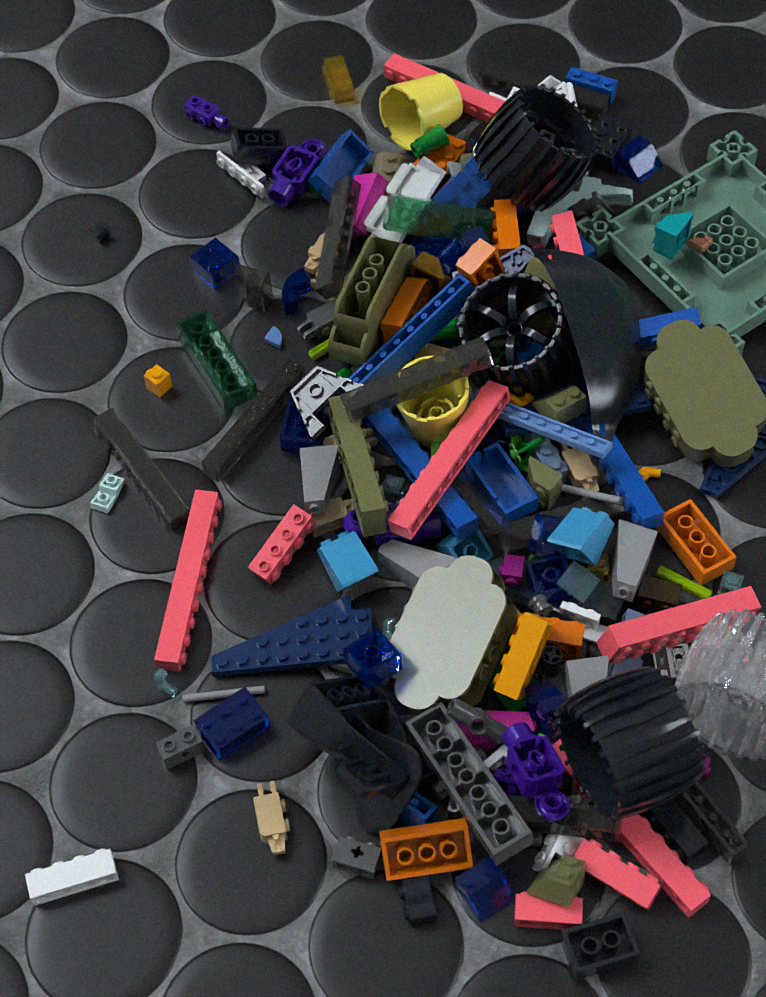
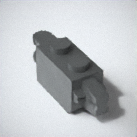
M333 300L306 313L307 320L298 325L297 328L300 333L305 331L303 334L305 340H310L314 337L319 339L330 334L334 325L333 313L337 300Z

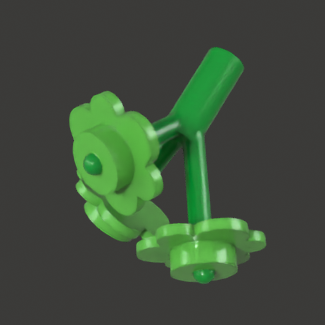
M521 435L510 437L508 445L511 449L509 450L510 457L515 460L514 464L520 471L527 472L528 459L533 449L545 442V438L542 435L529 443H525ZM528 450L526 458H520L519 454Z

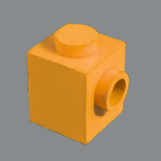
M157 364L147 370L144 375L146 388L159 398L172 387L170 373Z

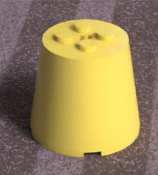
M437 73L386 87L385 91L380 95L379 110L384 127H388L392 134L390 136L392 140L401 148L411 150L410 144L437 124L445 129L458 120L463 111V101L454 81L443 73Z
M425 356L408 363L396 376L392 390L393 398L415 439L422 445L430 448L431 442L445 441L451 429L459 422L461 415L468 409L469 381L464 369L452 359Z

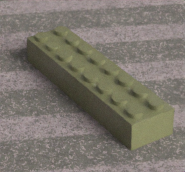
M351 394L329 397L330 425L336 445L338 444L339 456L363 537L386 533V525L388 524L386 512H389L387 500L383 501V487L378 485V482H380L378 471L373 469L375 468L373 456H369L371 453L369 442H365L366 432L364 428H361V415L356 413L358 412L357 402L352 400Z

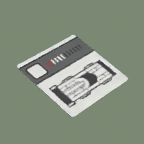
M679 644L671 649L664 647L660 651L653 653L655 669L661 671V676L666 675L668 678L693 676L688 644Z

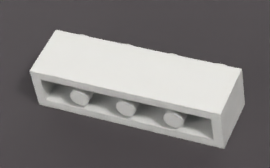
M99 849L94 854L87 856L79 855L71 861L56 862L51 867L44 869L36 868L30 873L25 874L29 896L34 906L119 880L114 857L110 849Z

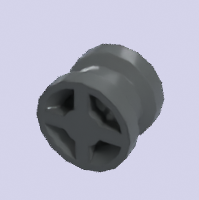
M543 594L535 596L528 603V608L540 617H547L553 610V606L546 602L547 598Z

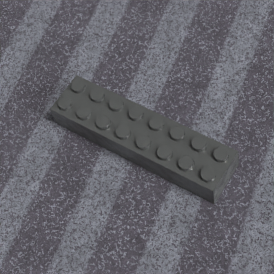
M440 702L405 722L408 733L497 866L534 843L532 832L455 720L446 715L447 709Z

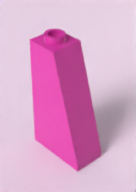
M378 172L354 176L343 225L353 236L367 234L368 231L364 221L379 198L383 196L389 183Z
M484 710L487 716L506 727L524 722L529 725L533 734L537 731L536 721L531 719L529 712ZM455 720L474 749L477 747L485 751L501 747L504 744V741L497 744L481 734L475 735L470 732L466 725Z

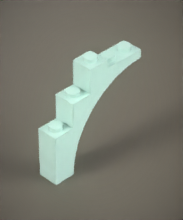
M584 176L578 192L572 190L551 208L540 212V210L535 212L527 232L528 245L533 246L536 243H541L543 248H545L550 237L553 235L550 228V223H553L551 216L567 212L568 207L576 204L583 198L586 201L592 198V192L597 191L609 205L632 206L633 189L602 185L601 179Z

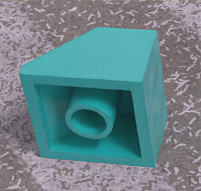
M686 212L667 215L662 221H658L654 229L656 234L652 241L654 243L653 251L672 260L690 236L694 213Z

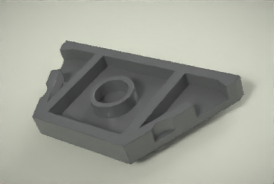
M597 191L591 193L592 198L586 201L583 198L576 204L568 207V211L572 210L574 219L577 222L585 217L591 220L592 213L601 208H604L610 215H615L614 209Z

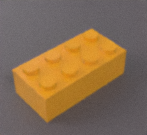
M525 612L524 616L520 615L516 624L519 627L516 635L513 634L509 641V646H511L509 653H505L501 661L503 666L501 673H497L494 678V691L515 700L524 698L554 622L533 613Z

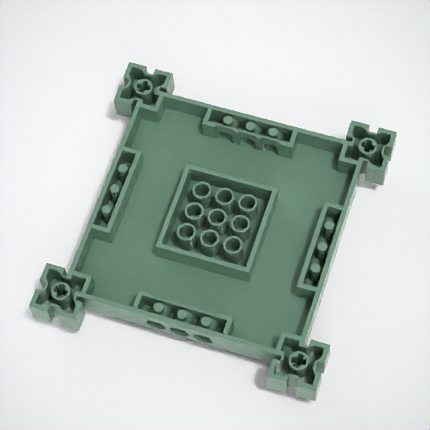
M734 130L724 137V142L719 139L709 145L707 154L709 162L613 219L612 215L604 208H601L592 213L591 220L585 217L576 223V227L583 239L594 247V257L596 259L607 253L609 249L673 312L697 307L702 328L706 326H719L726 330L742 356L745 342L740 337L766 321V176L754 166L758 149L749 142L744 144V137ZM686 212L694 213L688 240L693 237L704 238V236L713 239L712 244L702 254L688 246V240L672 260L653 251L654 243L652 241L656 234V231H654L658 221H662L667 215Z

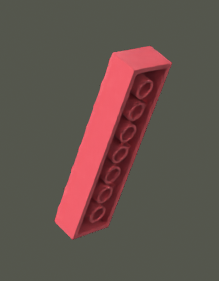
M749 586L609 625L596 643L602 656L608 655V664L612 662L619 664L629 657L636 659L644 653L650 652V654H653L664 647L671 649L682 642L688 644L699 637H703V639L711 637L716 632L723 634L734 627L738 629L743 628L749 624L748 621L756 616L761 605L752 587Z

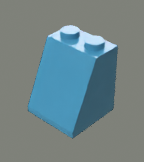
M573 507L549 536L547 542L565 558L597 566L615 523L605 512L598 511V513H595L585 507L581 509Z
M348 530L338 534V539L334 541L327 539L321 542V547L317 549L337 592L379 571L355 531L351 533Z

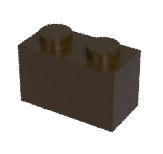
M643 575L636 605L645 609L659 611L677 607L682 584Z

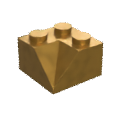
M424 251L411 264V277L427 279L431 299L453 280V278L443 274L439 258Z

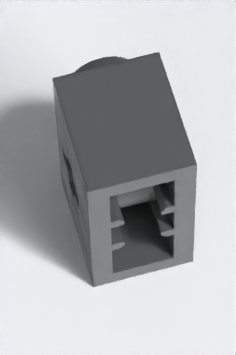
M194 725L155 743L167 770L205 752L202 740Z
M340 836L332 859L333 868L374 880L382 857V850L375 843L367 842L365 844L358 842L354 837L347 836L344 838Z

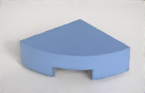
M273 326L265 336L264 342L280 349L282 346V335L279 329Z

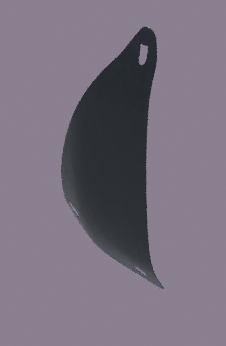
M532 248L531 252L544 265L554 283L573 336L587 386L593 433L595 436L611 442L619 421L633 396L641 364L640 325L632 294L627 284L621 278L590 257L561 250ZM547 255H553L557 257L559 260H551L547 257ZM612 278L620 281L624 287L614 283ZM602 421L605 424L606 436H601L599 424Z

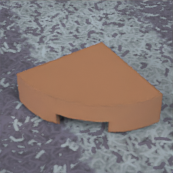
M704 236V238L693 237L688 240L687 245L702 254L712 244L713 239Z

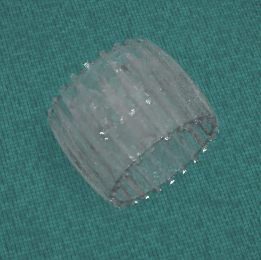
M731 609L728 613L722 611L715 617L713 616L703 626L684 656L675 681V686L678 688L676 694L680 700H686L687 703L683 706L688 715L693 713L694 719H692L695 729H699L701 733L698 737L708 743V748L711 749L714 746L722 750L721 754L725 756L727 752L735 754L736 759L740 760L742 757H750V761H756L758 758L766 761V617H764L762 612L756 615L751 614L747 609H744L743 612H736L735 609Z

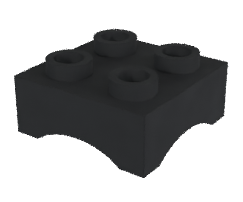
M590 574L578 606L584 609H592L601 614L600 623L613 625L616 623L624 599L613 596L612 583Z

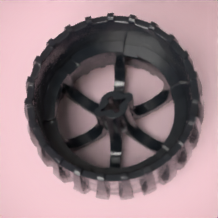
M537 83L526 84L508 98L491 117L474 149V160L478 162L477 169L484 173L483 179L485 181L489 180L492 184L491 188L501 192L503 199L507 197L512 200V205L519 204L523 210L529 208L532 212H537L538 210L543 212L568 195L590 169L601 148L599 144L601 139L597 137L598 130L592 127V119L585 117L584 109L580 111L575 106L576 102L574 100L570 102L565 98V93L560 95L555 92L556 88L551 87L548 89L545 84H540L539 86H537Z
M513 271L510 274L500 273V276L486 279L487 282L481 286H476L471 296H467L466 303L460 310V321H458L460 347L469 368L482 384L485 385L490 380L507 386L509 392L517 397L530 393L534 398H539L565 383L568 375L572 374L574 364L578 358L573 336L555 288L542 278H537L530 273L521 274L517 271ZM518 311L523 312L520 317ZM542 312L550 313L556 322V331L551 337V341L541 333L529 328V321L537 314ZM497 323L501 326V328L492 330ZM495 339H504L506 341L507 366L490 364L484 355V347ZM533 341L544 347V350L539 355H535L532 360L516 365V351L521 353L528 351Z
M651 666L624 671L601 679L569 697L554 712V717L557 718L554 720V726L559 729L555 732V735L562 742L559 750L565 751L567 757L564 763L565 765L570 764L574 773L571 775L572 780H578L581 786L578 789L580 794L585 793L588 799L586 802L589 806L594 805L595 813L601 814L603 819L616 820L653 809L691 787L702 778L706 769L703 765L706 763V757L701 754L705 747L703 743L698 741L697 736L701 734L700 730L694 729L691 722L694 719L693 713L688 715L683 706L687 703L686 700H680L676 694L678 688L675 685L670 686L668 684L669 678L666 675L661 676V671L653 669Z

